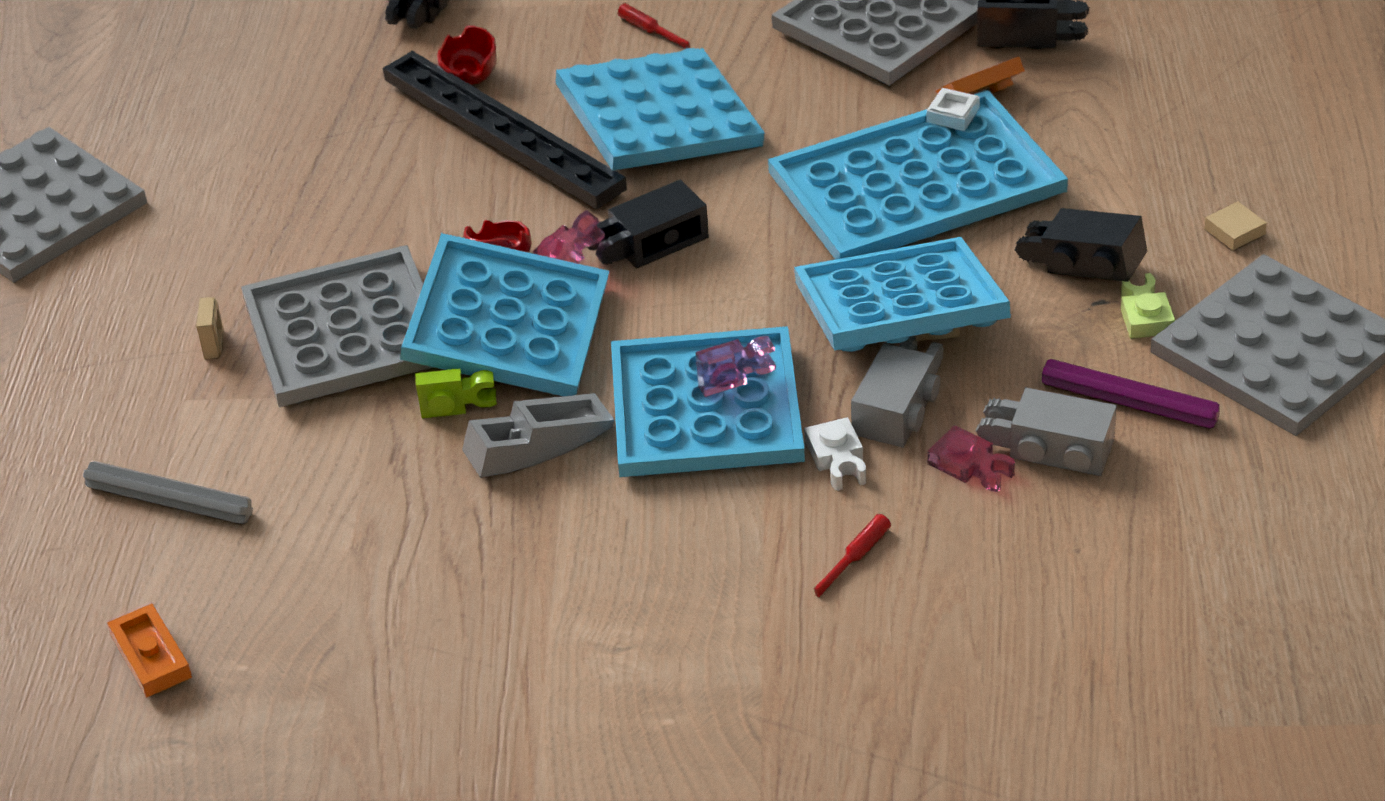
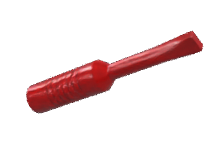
M627 3L621 4L618 8L617 14L624 20L648 33L656 32L685 49L690 48L689 41L659 26L658 21Z
M877 514L846 547L845 556L815 586L814 591L817 597H820L852 562L860 561L890 529L891 522L885 515Z

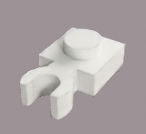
M848 417L804 428L805 443L819 471L830 469L831 485L835 490H843L842 476L853 475L858 479L860 485L866 484V465L863 461V447Z

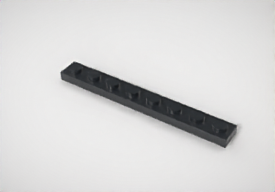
M411 51L383 67L384 80L595 209L600 208L627 190L626 177L615 170L612 171L607 165L455 75L445 72L438 65L418 53Z

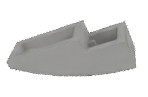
M595 393L514 401L510 416L469 420L462 450L480 478L509 473L561 456L591 441L612 428L614 419Z

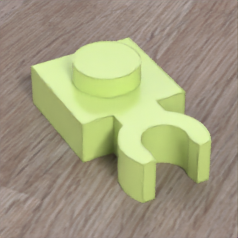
M1151 273L1145 274V284L1142 286L1133 285L1130 280L1128 282L1122 281L1121 312L1130 339L1156 336L1175 321L1166 293H1155V278Z

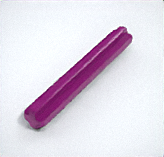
M1055 359L1047 360L1042 371V383L1047 386L1204 428H1214L1219 418L1220 404L1215 401Z

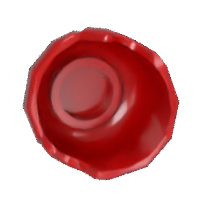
M467 25L459 36L453 37L448 34L442 44V48L437 53V61L440 68L470 85L486 80L496 66L495 37L487 29L474 25Z
M484 220L479 232L475 233L472 227L466 226L463 233V238L524 252H529L532 245L530 230L521 221L504 220L493 223L492 221Z

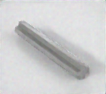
M90 462L88 468L83 473L85 485L92 489L238 524L247 523L249 516L253 512L251 499L245 496L102 462Z

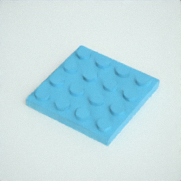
M687 48L680 52L667 54L653 53L646 57L626 60L613 59L606 63L592 65L578 64L571 68L556 70L555 84L612 171L761 147L764 144L765 132L703 48Z
M441 233L401 346L400 360L444 370L461 369V374L470 376L477 371L489 370L493 372L494 381L559 396L577 395L605 294L609 271Z
M962 237L794 267L796 284L834 351L853 352L863 349L867 344L883 341L887 343H901L908 340L910 336L926 333L944 335L950 333L953 328L969 325L987 327L995 324L997 320L1011 318L1010 301Z
M788 326L611 341L619 477L805 462Z

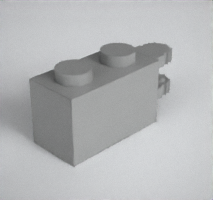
M910 336L908 340L901 342L899 347L883 343L851 400V424L857 436L904 448L912 431L918 432L921 428L928 401L934 402L938 395L940 376L936 375L943 359V344L933 342L926 353L917 351L918 342L915 337Z
M1025 387L1020 402L1007 399L1001 400L1000 398L990 399L983 411L986 418L981 419L975 432H977L979 440L981 439L983 442L1010 448V458L1102 476L1115 439L1117 405Z

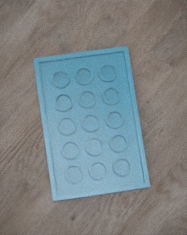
M989 90L973 94L980 97V109L965 131L928 123L926 109L768 159L769 174L834 259L896 249L906 244L1065 193L1068 188V178Z

